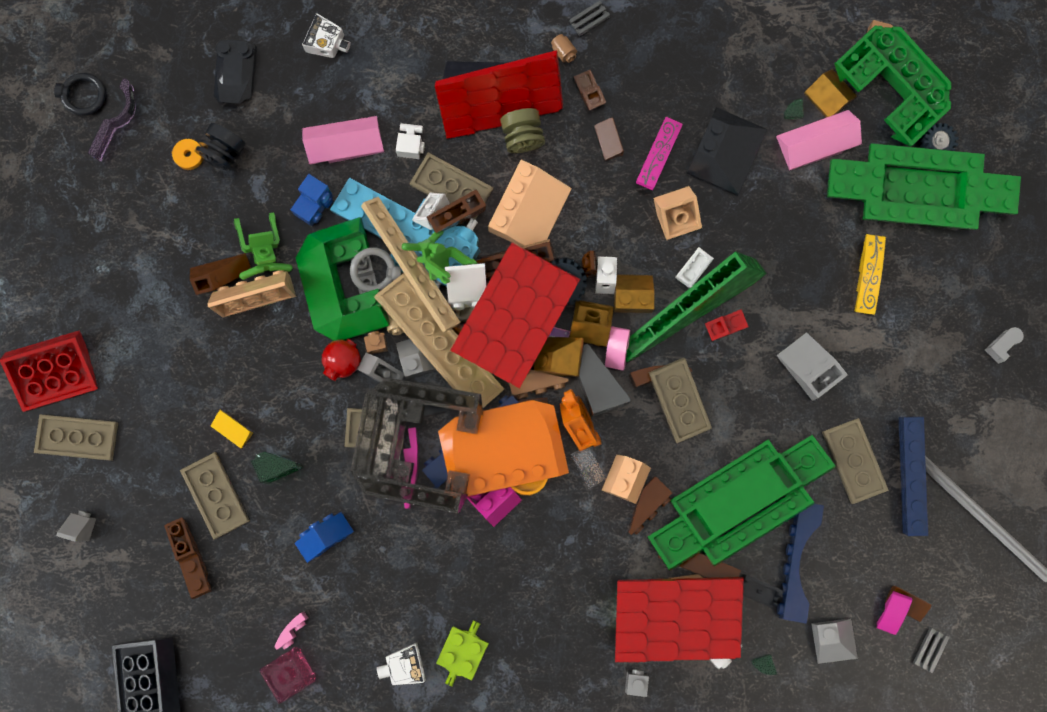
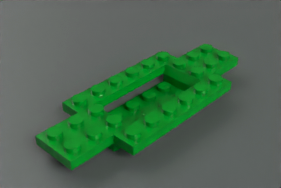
M871 143L869 145L868 162L841 159L830 160L827 197L861 200L864 202L863 220L977 230L980 212L1018 214L1021 176L983 173L985 154ZM889 165V166H899V167H910V168H921V169H931V170L953 171V172H961V173L957 174V173H947V172H936V171H925V170H915V169L893 168V167H886V166Z
M813 435L782 454L778 453L771 442L767 440L671 499L670 502L680 517L648 536V539L669 571L701 551H704L715 567L814 505V501L804 487L833 470L835 464ZM784 495L786 496V497H784L783 499H781L780 501L776 502V503L773 504L772 506L768 507V508L765 509L764 511L760 512V513L757 514L756 516L752 517V518L749 519L748 521L744 522V523L741 524L740 526L736 527V528L733 529L732 531L728 532L727 534H725L724 536H722V537L719 538V536L722 535L723 533L727 532V531L730 530L731 528L735 527V526L738 525L739 523L743 522V521L746 520L747 518L751 517L752 515H754L755 513L759 512L760 510H762L763 508L767 507L768 505H770L771 503L775 502L776 500H778L779 498L783 497Z

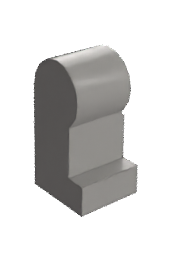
M1016 327L1005 330L985 351L998 364L1002 363L1010 357L1006 352L1013 345L1023 340V332Z

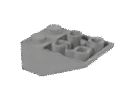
M807 332L777 355L812 401L821 397L848 375L837 360Z

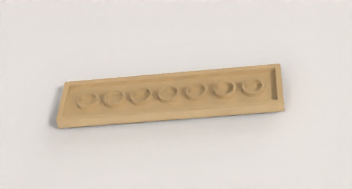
M405 273L375 295L374 298L473 413L479 412L504 390L490 372L450 351L458 335L453 329L442 332Z

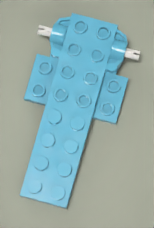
M351 178L348 179L330 209L333 213L348 221L361 217L364 229L381 238L361 207L363 202L379 196L409 243L422 242L435 232L413 222L412 219L416 213ZM471 218L466 227L454 226L444 230L443 235L435 243L443 244L445 248L455 247L469 258L476 260L480 249L478 247V237L473 232V229L478 222ZM414 251L418 257L422 255V251ZM391 253L390 256L394 260L395 266H399L396 259ZM449 258V266L462 265L454 258ZM439 278L434 280L438 288L440 285L447 287V284L442 283Z

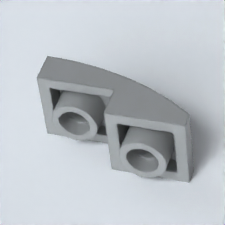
M367 256L358 265V276L367 285H377L371 258ZM359 289V294L365 293Z

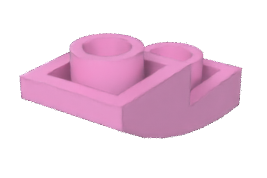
M611 327L605 367L618 370L625 369L630 338L629 329Z
M305 612L300 613L285 627L275 644L276 650L281 647L285 650L294 643L292 639L297 636L293 629L298 631L306 625L304 621L308 619V616Z

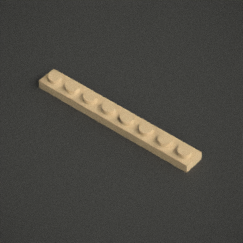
M379 196L363 202L361 205L362 209L442 332L444 333L458 326L461 322L435 282L430 280L429 273L424 265L417 262L418 256L414 251H405L401 248L403 243L409 242Z

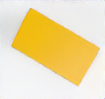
M219 410L211 424L212 428L241 449L253 434V432L222 410Z

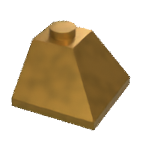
M548 337L535 360L534 371L557 376L579 377L584 338Z

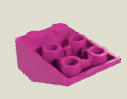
M511 487L466 497L493 527L522 501Z

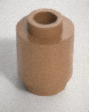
M560 34L552 40V49L558 51V57L562 62L569 63L576 58L577 49L566 36Z

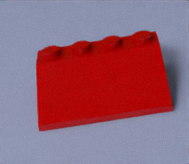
M80 330L6 352L0 359L3 370L23 412L98 389L88 349Z

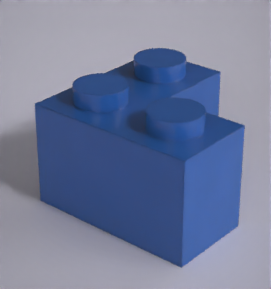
M308 174L298 188L301 195L290 210L295 216L313 226L314 223L320 221L323 210L331 205L333 195L327 185Z
M342 512L335 516L331 513L323 519L324 522L320 523L317 521L308 527L309 529L299 535L300 539L295 542V545L307 563L322 555L330 547L341 542L354 532Z

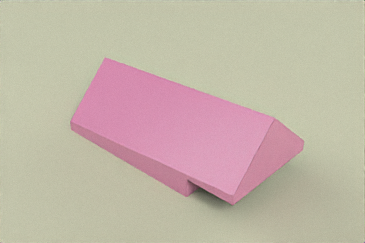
M849 110L776 136L789 171L841 154L845 150L862 144L860 120Z
M377 116L302 128L303 143L310 165L326 161L333 163L384 152Z

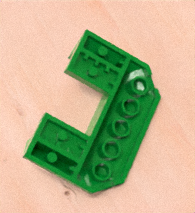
M875 25L834 63L840 82L847 79L858 92L880 73L900 94L904 101L884 121L895 132L891 138L910 147L951 109V101H949L951 81L901 27L893 26L890 28Z
M361 217L308 234L296 256L313 328L333 341L347 340L390 326L387 312L374 298L381 289L371 290L345 299L336 265L352 260L360 251L369 248Z

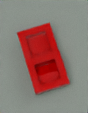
M742 309L705 323L712 341L749 327Z

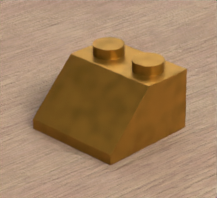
M617 275L614 292V312L652 313L654 311L653 275Z
M581 300L576 301L570 337L584 338L585 343L607 347L614 307Z

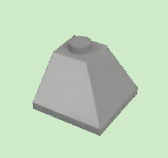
M410 339L396 343L399 359L407 380L437 371Z
M851 618L812 623L818 664L858 659Z

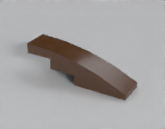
M701 553L679 565V567L706 578L739 577L741 570L722 562L714 567L708 557Z

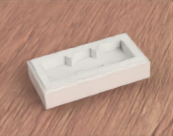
M698 248L675 278L688 288H691L714 258L701 248Z

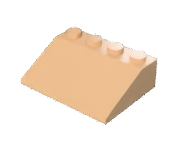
M520 160L488 225L489 232L514 242L519 246L547 240L572 188L542 169Z
M280 270L274 272L272 276H258L251 282L241 281L236 283V286L230 288L228 286L218 288V291L211 294L208 307L221 317H227L293 298L296 295L289 273Z

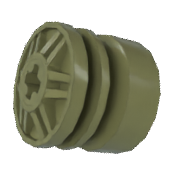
M532 108L519 109L505 114L500 119L503 133L507 134L505 136V143H507L506 148L509 153L529 152L545 144V138L542 136L543 129L538 128L541 125L538 110Z

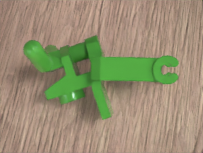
M274 212L269 213L272 231L250 234L248 236L249 245H245L239 218L234 219V226L237 230L241 250L244 253L252 252L254 263L257 264V266L240 273L239 276L242 280L267 270L290 272L293 269L290 264L273 263L276 261L273 248H277L280 242Z
M444 231L437 234L434 232L428 239L419 243L402 244L401 248L405 251H422V255L417 257V262L425 264V269L429 271L430 280L439 278L444 284L450 282L448 278L451 275L445 271V267H450V257L462 265L477 264L474 259L469 258L455 247L445 248L443 244L435 243L443 235Z

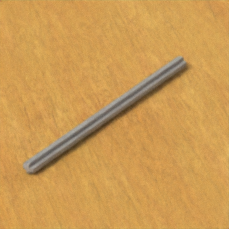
M925 456L926 472L1044 582H1047V568Z

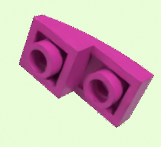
M893 591L885 603V610L877 622V628L896 635L908 613L912 598Z

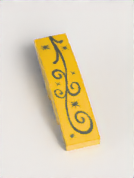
M870 234L865 236L859 266L860 275L856 290L858 295L855 312L875 315L886 240L884 236Z

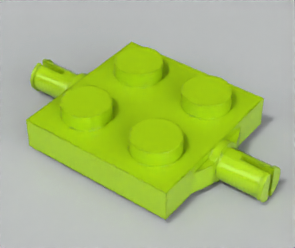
M473 620L469 631L452 627L436 664L450 672L445 684L453 686L457 676L473 680L489 645L488 642L476 635L480 626L479 622Z

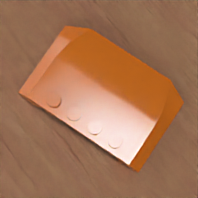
M529 400L461 415L452 419L438 431L453 499L569 473L556 412L552 404Z

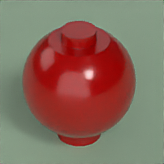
M349 339L346 341L335 340L329 343L322 353V364L325 368L323 374L335 382L338 377L345 378L352 375L360 364V353L355 348L357 344Z

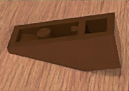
M476 189L426 218L437 234L483 213L486 209V204Z

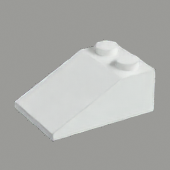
M485 263L445 267V271L451 275L448 278L450 282L447 283L450 307L456 311L467 307L474 309L486 288Z

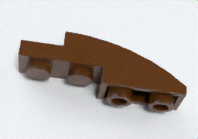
M181 517L164 525L175 559L180 564L190 597L196 599L211 592L204 561L184 518Z

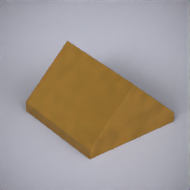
M833 69L823 73L804 92L826 118L837 114L857 97L844 81L840 82L838 75Z

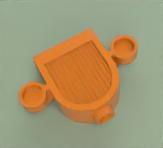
M572 389L565 391L562 403H560L562 420L579 451L591 446L601 445L600 436L594 429L584 402L579 396H575Z

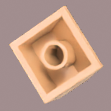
M689 186L654 198L656 213L667 240L702 228L697 196Z
M616 455L602 491L636 504L651 468L638 460Z

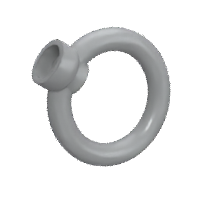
M367 248L360 251L353 258L350 266V276L353 283L364 292L375 289L382 290L401 275V267L395 266L392 257L380 248ZM370 255L383 258L388 266L385 280L378 285H367L358 276L359 263Z

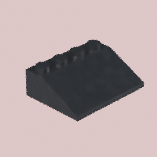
M173 637L112 645L118 712H180Z

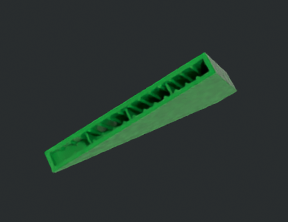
M734 252L630 336L626 362L629 363L749 288L767 273L755 258Z

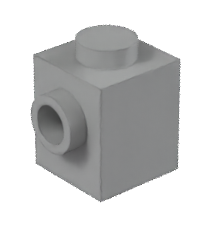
M632 669V672L627 671L625 685L627 695L647 697L649 676L644 674V670Z

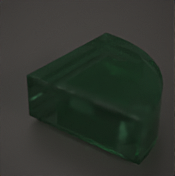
M797 99L789 104L784 113V119H802L804 117L803 99Z
M770 654L751 660L754 667L760 672L767 675L777 674Z

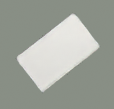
M429 193L414 215L413 222L433 230L426 217L450 204L446 195Z

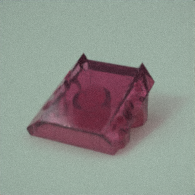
M297 647L292 648L260 669L261 675L280 704L316 681V673L312 671L303 656L302 649Z

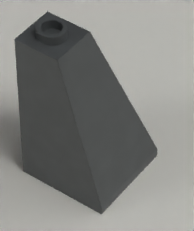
M588 344L583 345L580 372L577 378L591 417L628 405L631 402L630 397Z

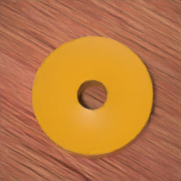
M183 139L174 146L172 157L180 168L192 170L202 163V157L194 151L197 146H200L199 143L192 139ZM187 152H191L189 157L185 156Z

